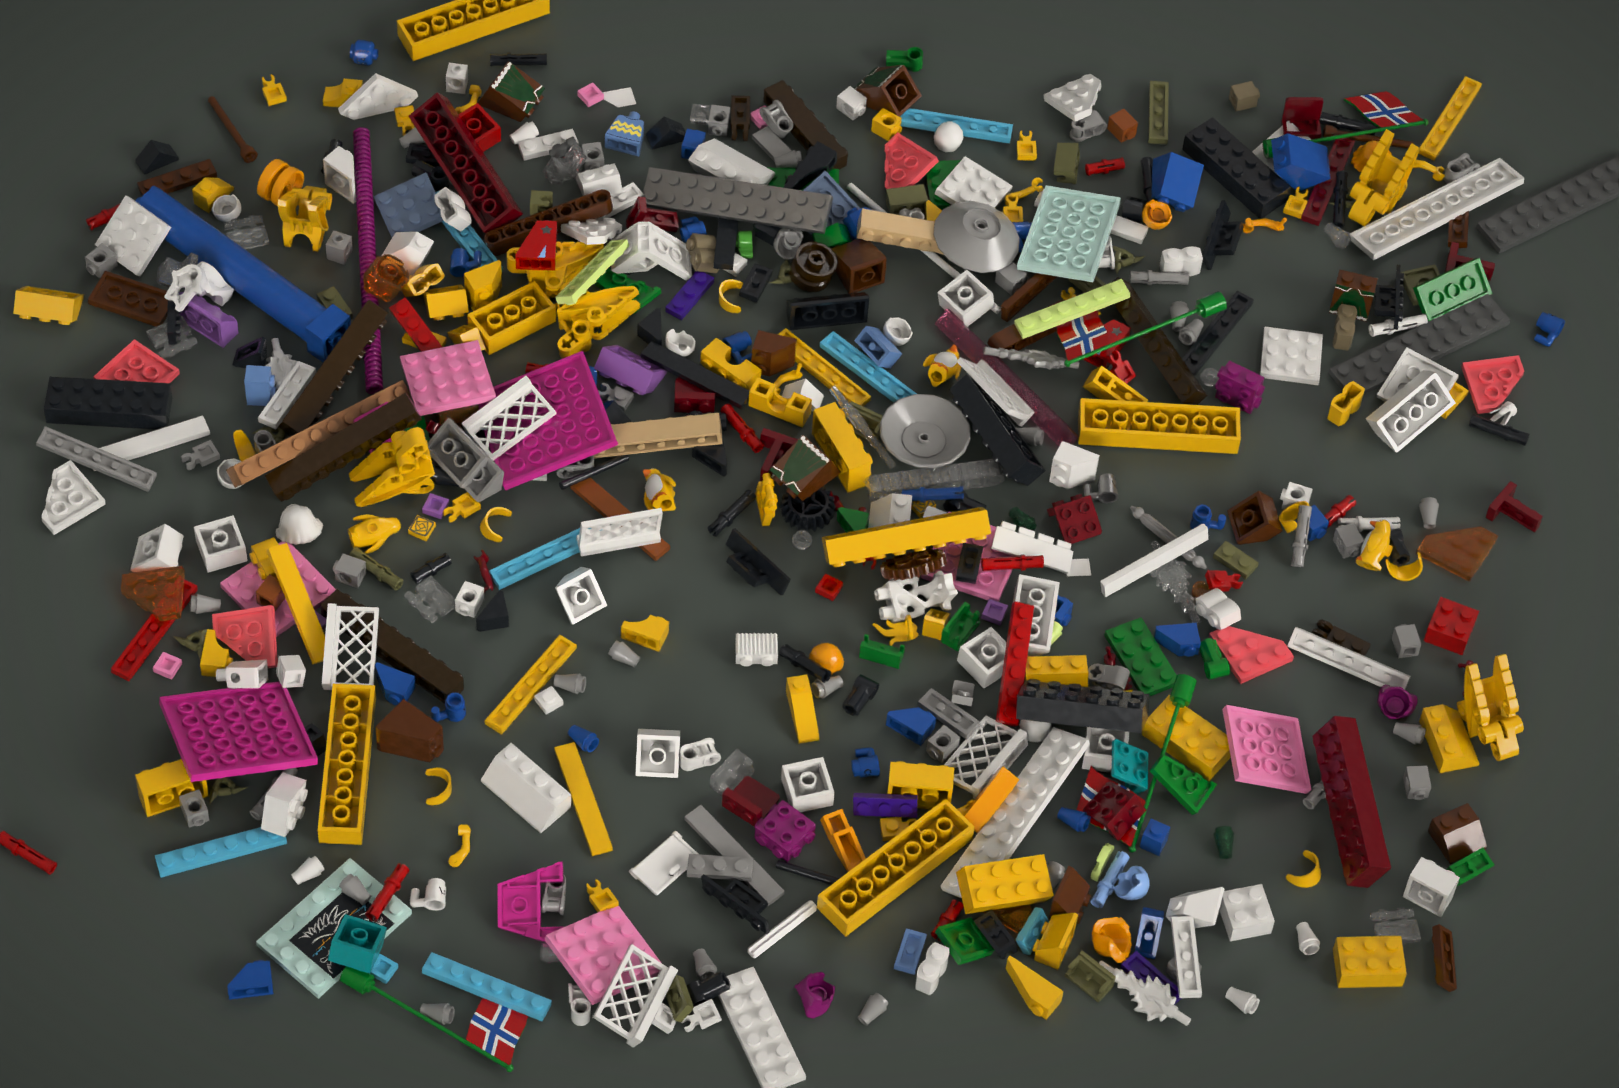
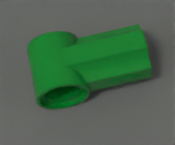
M911 47L907 51L887 50L886 66L904 65L912 72L920 71L923 67V51L919 47Z
M1212 638L1204 639L1201 642L1199 651L1204 661V671L1207 679L1228 676L1230 674L1229 663L1225 657H1222L1216 640Z

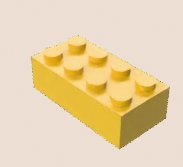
M533 281L467 314L468 325L478 327L486 348L485 351L488 355H491L556 322V307L539 285Z
M836 402L814 409L812 435L823 453L841 471L838 478L846 492L849 493L869 485L871 464L873 463L871 455L863 449V443L854 434L852 424L848 423L845 419L843 409L839 408Z
M1170 695L1148 717L1141 734L1161 749L1163 748L1176 707L1169 699ZM1188 707L1179 708L1166 752L1194 772L1202 775L1205 780L1210 781L1231 758L1227 734Z
M1044 854L964 866L956 872L965 914L1042 903L1054 896Z

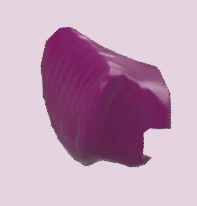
M1385 684L1379 690L1377 703L1386 717L1389 719H1400L1413 713L1418 704V698L1402 687H1393Z
M823 972L810 973L794 986L801 997L805 1015L808 1018L813 1019L823 1015L830 1007L834 997L835 986L823 980L825 977Z

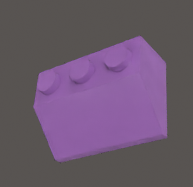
M194 295L184 310L181 311L180 321L222 348L239 333L237 320L233 316L222 312L219 307L208 303L203 297Z
M619 345L602 347L594 369L600 371L599 374L605 378L612 377L616 379L617 384L624 387L628 385L634 388L633 392L639 395L652 393L667 374L666 370L642 359L641 356Z

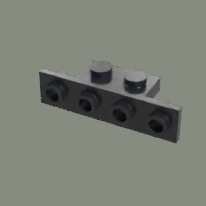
M1221 200L1220 206L1216 211L1215 220L1211 225V232L1206 239L1205 249L1202 251V261L1205 263L1207 270L1212 269L1216 256L1235 254L1244 228L1241 221L1228 222L1231 212L1225 200Z
M1401 265L1396 266L1395 286L1376 285L1374 316L1394 317V330H1398V322L1403 320V310H1399L1403 309V298L1400 297H1403L1404 285H1400L1404 281V273H1400Z
M736 528L732 529L725 545L735 554L730 555L726 563L753 587L768 583L780 595H783L791 579Z
M703 874L701 876L702 889L707 895H713L721 905L734 910L740 919L745 918L755 930H761L765 934L770 932L768 920L759 915L768 906L767 900L736 878L724 889Z

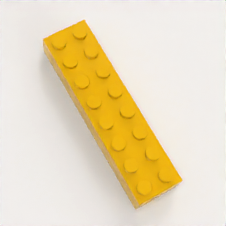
M454 0L397 20V34L412 61H416L550 14V0Z
M1080 399L1078 445L1238 454L1241 441L1240 408Z
M977 507L822 537L826 562L833 565V567H840L846 565L845 562L847 561L861 563L865 562V558L872 557L874 560L886 558V554L889 553L897 556L906 554V550L910 549L914 550V552L926 550V546L931 545L934 548L945 547L947 542L961 544L967 542L966 539L968 538L974 540L986 539V535L991 534L987 509Z
M332 685L317 830L319 843L362 845L376 706L375 685Z
M945 798L818 895L817 909L846 937L972 841L975 826Z

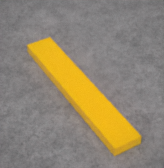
M1467 76L1464 77L1420 146L1418 154L1433 161L1436 160L1479 92L1482 83Z
M787 328L777 334L797 339L795 362L797 364L801 363L802 368L847 404H850L852 401L864 406L871 401V395Z
M284 543L268 548L266 550L311 662L312 664L323 662L325 635L288 544Z
M559 635L485 719V725L502 735L531 702L534 695L538 694L577 649V644Z
M575 742L554 747L591 855L595 856L613 851Z

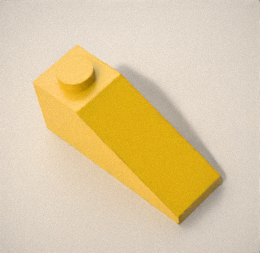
M1103 366L1091 371L1083 385L1086 390L1099 399L1148 402L1147 398Z
M806 674L787 677L786 694L798 743L819 741L817 720L808 676Z
M1009 956L1007 958L1006 970L1022 998L1036 1016L1047 1020L1061 1003L1064 991L1012 956Z

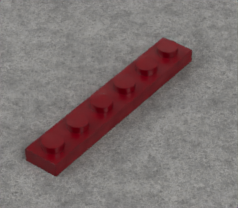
M1349 138L1335 140L1328 155L1331 179L1315 185L1302 213V221L1316 226L1320 225L1333 195V188L1336 185V172L1344 170L1354 148L1355 140Z

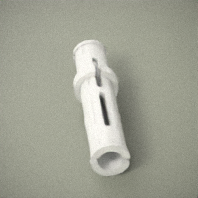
M1425 314L1405 317L1402 322H1398V330H1394V320L1387 319L1382 323L1370 324L1369 334L1372 337L1382 334L1392 335L1397 331L1416 328L1422 324H1427V317Z
M1356 516V518H1339L1338 524L1348 525L1355 523L1358 531L1362 532V530H1374L1370 521L1387 520L1390 524V529L1400 528V524L1392 523L1400 522V518H1362V516Z

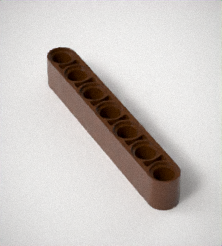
M601 189L491 230L484 236L486 246L494 256H499L507 253L511 248L520 247L537 221H557V233H560L561 224H569V221L573 220L583 223L587 219H597L608 215L613 211L610 192Z

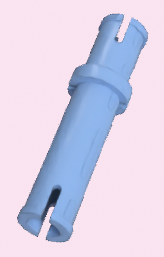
M1123 851L1116 853L1104 878L1097 884V891L1090 901L1094 907L1103 908L1106 899L1113 893L1115 883L1118 880L1117 875L1122 873L1130 857L1127 853Z

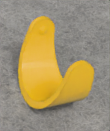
M728 279L720 284L719 304L725 311L730 313L741 312V308L729 303L723 297V293L729 289H741L744 284L743 282Z
M236 430L233 433L234 443L239 459L243 461L255 455L256 452L247 435L242 430Z
M1296 502L1281 512L1279 521L1286 533H1290L1297 528V522L1294 520L1298 516L1299 506H1309L1308 502Z
M494 507L482 519L480 531L485 538L494 542H502L503 538L490 529L487 519L493 515L510 517L512 511L504 507Z
M1420 551L1417 552L1418 559L1415 562L1400 567L1386 559V565L1391 576L1400 581H1410L1417 578L1423 568Z
M443 768L427 769L425 771L426 775L441 777L448 783L447 788L440 795L426 799L427 805L441 804L451 795V775Z
M1304 850L1303 855L1315 863V868L1303 876L1287 874L1286 880L1298 887L1308 888L1320 881L1321 868L1317 856L1311 851Z

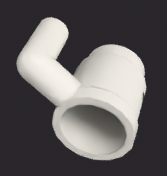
M439 878L430 879L426 886L425 898L419 899L420 890L418 888L411 889V907H426L433 911L445 908L446 887L444 880Z

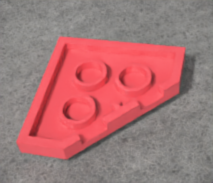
M897 132L885 144V189L915 185L939 162L937 156Z
M134 339L93 378L171 383L180 372L178 368Z
M1519 355L1463 362L1461 366L1477 414L1490 413L1498 409L1524 374V368Z
M268 605L212 614L213 630L216 631L218 639L246 661L267 659L268 668L277 667L274 606Z
M1228 626L1222 630L1217 629L1210 632L1208 638L1216 640L1222 657L1227 659L1230 670L1240 684L1292 662L1294 659V655L1284 641Z

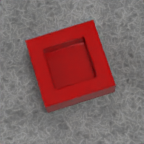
M825 573L816 586L815 593L834 601L843 587V582Z

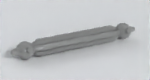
M1130 507L1133 516L1136 519H1140L1144 526L1165 543L1178 538L1154 517L1146 514L1143 508ZM1193 549L1181 555L1186 560L1192 561L1196 568H1207L1204 558L1197 556Z

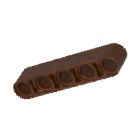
M1060 300V301H1058V302H1056V303H1054V304H1052V305H1055V304L1060 303V302L1065 301V300ZM1015 324L992 335L987 344L991 348L1019 351L1056 332L1057 329L1053 327L1022 339Z

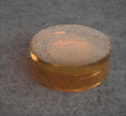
M1197 581L1194 583L1191 593L1193 598L1196 599L1209 592L1210 589L1206 581Z

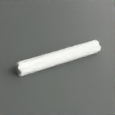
M812 900L807 901L771 929L768 934H765L749 946L748 954L752 958L758 957L816 912V904Z

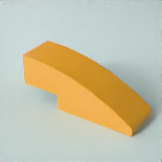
M1004 766L996 771L989 783L981 790L964 814V817L975 826L974 832L976 833L984 827L1020 780Z
M843 809L822 816L820 822L844 868L849 872L866 859L852 826H849Z

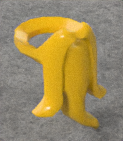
M906 615L904 622L891 623L887 619L886 625L890 628L889 630L883 629L878 624H872L881 635L893 638L889 643L890 646L895 642L910 641L919 636L917 625L912 622L910 615Z

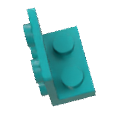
M1118 739L1113 740L1111 776L1124 781L1125 786L1135 794H1141L1148 789L1149 753Z

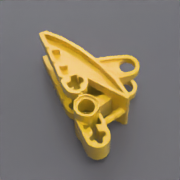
M1387 129L1367 161L1366 166L1363 168L1359 176L1361 181L1355 183L1349 195L1356 201L1348 214V218L1362 226L1369 224L1375 212L1384 215L1385 212L1390 214L1393 211L1397 201L1401 199L1407 189V180L1420 150L1418 146L1411 143L1402 161L1390 155L1388 151L1394 133Z
M305 186L303 189L292 188V191H288L278 199L277 206L280 218L283 221L282 231L285 247L292 246L293 237L296 234H304L313 244L312 250L319 252L325 231H328L329 228L325 214L327 210H330L332 204V193H327L326 188ZM297 206H299L298 215L296 213Z
M557 242L555 271L516 269L515 256L520 247L511 248L506 254L507 269L511 273L527 274L529 283L535 281L549 299L555 298L561 292V286L566 282H571L588 262L604 248V244L586 245L582 242Z
M570 282L564 283L561 286L560 291H562ZM621 286L597 292L587 291L575 304H563L562 307L558 308L559 329L566 332L557 343L559 356L563 359L581 351L587 352L592 346L591 339L601 340L617 328L619 324L623 323L640 308V303L637 300H632L639 294V290L635 286ZM597 327L599 329L601 327V333H594V328Z
M416 427L409 429L407 432L397 431L391 436L392 442L381 444L359 463V466H356L349 472L350 481L353 482L380 475L354 498L356 506L372 505L401 493L426 494L434 489V482L430 477L435 472L423 429Z
M1506 654L1495 656L1493 676L1480 679L1476 663L1467 665L1464 675V700L1457 702V709L1460 712L1461 718L1466 721L1469 738L1478 736L1482 744L1490 743L1493 756L1497 761H1502L1519 754L1516 734L1524 730L1523 722L1519 715L1516 714L1519 711V705L1514 684H1512L1513 680Z

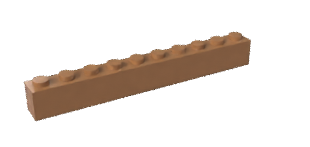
M401 380L226 469V472L236 488L301 455L353 424L355 418L381 404L391 402L404 393L409 398H411V395L404 381Z

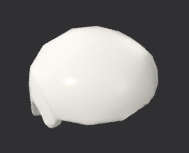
M952 121L942 123L934 133V144L945 153L955 151L963 140V130Z
M234 194L231 196L223 195L213 202L211 210L219 221L230 222L240 215L241 203Z
M890 317L883 326V334L895 346L906 344L913 334L906 320L899 317Z
M671 329L666 333L665 346L667 349L683 357L690 355L695 350V339L684 330L680 333H675V330Z
M235 458L223 460L217 467V478L222 486L228 489H236L226 469L241 462L240 460Z
M1020 719V729L1027 732V738L1030 742L1038 743L1044 741L1052 730L1051 723Z

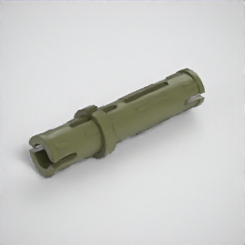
M358 547L351 550L349 555L366 561V570L374 574L377 580L385 582L395 591L401 588L403 579L391 572L389 567L381 565Z

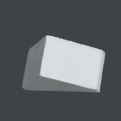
M806 378L786 385L782 397L790 399L794 392L811 398V411L820 408L824 395Z

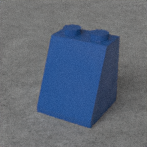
M1289 133L1271 140L1274 172L1295 191L1297 187H1300V192L1331 179L1326 146Z
M1173 152L1154 158L1151 198L1171 205L1180 212L1193 208L1204 165Z

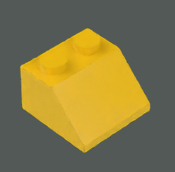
M500 260L464 273V288L466 289L467 302L473 311L497 299L502 288Z
M462 284L428 289L423 293L428 317L433 318V320H443L447 315H453V318L465 316L464 313L469 312L466 289Z
M1077 913L1052 915L1049 923L1045 921L1041 930L1043 936L1041 940H1036L1032 950L1035 952V961L1054 969H1059L1075 934L1078 919Z

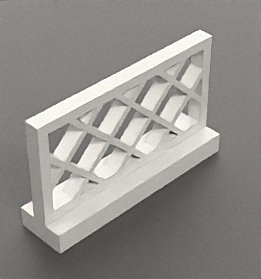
M960 357L956 361L1018 426L1022 427L1035 413L985 360L981 359L975 364Z
M524 376L462 422V425L468 436L494 461L557 413L532 385L530 379ZM533 392L536 396L535 402H524L525 397ZM512 406H520L519 414H508L509 409ZM524 406L534 407L533 415H522ZM538 407L547 408L549 411L544 416L536 415ZM504 418L503 426H492L493 420ZM507 419H518L517 427H506ZM522 419L532 420L529 427H520ZM480 430H488L487 438H478L475 434ZM491 431H502L501 439H491ZM505 431L516 432L515 437L511 440L504 439ZM489 443L500 444L499 449L493 454L488 450Z
M662 508L581 522L580 533L576 536L580 555L587 556L661 542Z
M328 603L322 686L324 690H332L333 684L374 685L379 621L378 607L337 606L336 604ZM341 612H350L355 618L348 624H345L341 620ZM365 613H374V620L368 625L360 619ZM358 620L365 628L355 635L349 627ZM347 630L353 638L344 645L339 638ZM368 631L372 635V641L365 646L359 637ZM357 641L363 648L353 655L348 647ZM346 650L352 658L343 665L338 660V655ZM367 651L371 656V660L366 665H363L357 658ZM355 660L361 666V669L352 675L346 667ZM344 670L350 678L345 683H337V675ZM365 671L370 676L369 684L359 683L356 677Z
M985 716L980 722V727L967 740L965 739L944 764L948 767H958L959 774H954L953 784L972 793L973 799H976L996 771L1003 766L1008 770L1028 746L1027 732L1019 729L1017 732ZM989 724L995 727V731L983 733V728ZM1008 734L1012 736L1008 741H1000V735ZM997 736L998 742L986 744L985 738ZM982 739L983 745L971 747L973 740ZM1000 748V752L997 755H988L989 749ZM985 750L986 757L974 759L973 752ZM970 753L971 759L959 761L961 754ZM988 763L986 769H976L975 764ZM973 765L974 771L962 773V766ZM976 777V781L972 785L965 783L963 778Z
M631 944L593 1018L627 1039L626 1043L631 1047L637 1046L643 1041L678 970L673 966L667 967ZM632 953L639 957L640 965L632 966L630 960ZM648 966H654L660 970L657 977L650 978ZM642 968L645 979L637 981L634 969ZM629 971L631 983L623 984L622 972ZM647 983L648 995L641 996L638 984ZM633 986L636 997L628 999L624 987ZM620 989L623 1000L614 1002L612 991ZM638 1000L640 1011L632 1014L629 1002ZM624 1004L627 1015L619 1017L615 1005ZM604 1008H611L612 1019H607L601 1015ZM629 1019L631 1025L629 1032L622 1028L620 1020Z

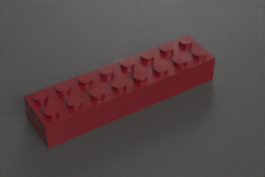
M437 92L409 115L412 123L484 233L510 224L523 215V212L448 98Z
M1333 716L1312 736L1313 744L1317 754V762L1320 767L1321 779L1326 793V800L1329 806L1330 818L1334 828L1347 886L1369 888L1391 869L1356 718Z

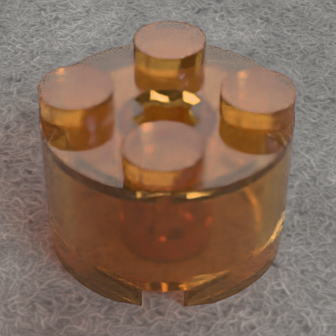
M384 254L381 257L377 256L363 275V288L367 293L390 302L408 282L409 272L408 270L405 271L404 263L397 257L390 254Z

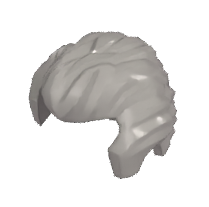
M788 228L780 229L774 239L776 253L783 259H794L797 249L801 246L800 243L803 239L802 231L790 230Z

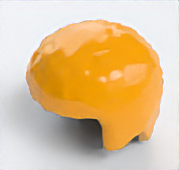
M1150 200L1145 204L1142 211L1143 222L1154 230L1165 228L1172 219L1170 207L1166 203L1158 202V200Z
M818 644L809 654V659L830 670L831 675L840 671L844 666L843 655L834 644Z

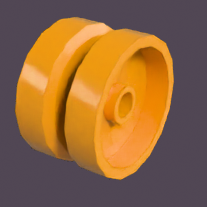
M274 159L265 167L259 178L257 194L277 206L278 199L288 191H292V188L302 189L304 173L295 167H290L288 163L281 159Z

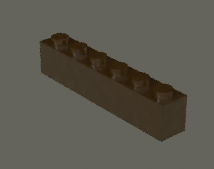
M781 80L764 89L763 102L767 106L771 105L774 100L781 102L784 110L793 121V128L790 133L806 151L811 146L814 147L818 141L837 151V163L832 169L840 170L847 166V150L837 142L833 134L827 131L825 125L819 122L813 111L805 106L803 100L797 97L791 86Z

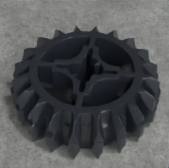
M825 486L821 487L804 501L798 497L794 499L786 492L782 496L780 506L782 517H785L786 523L790 522L791 528L797 526L798 531L801 528L805 529L806 533L809 529L815 532L817 527L823 529L824 524L829 525L830 520L834 517V497L829 496L830 491H826Z

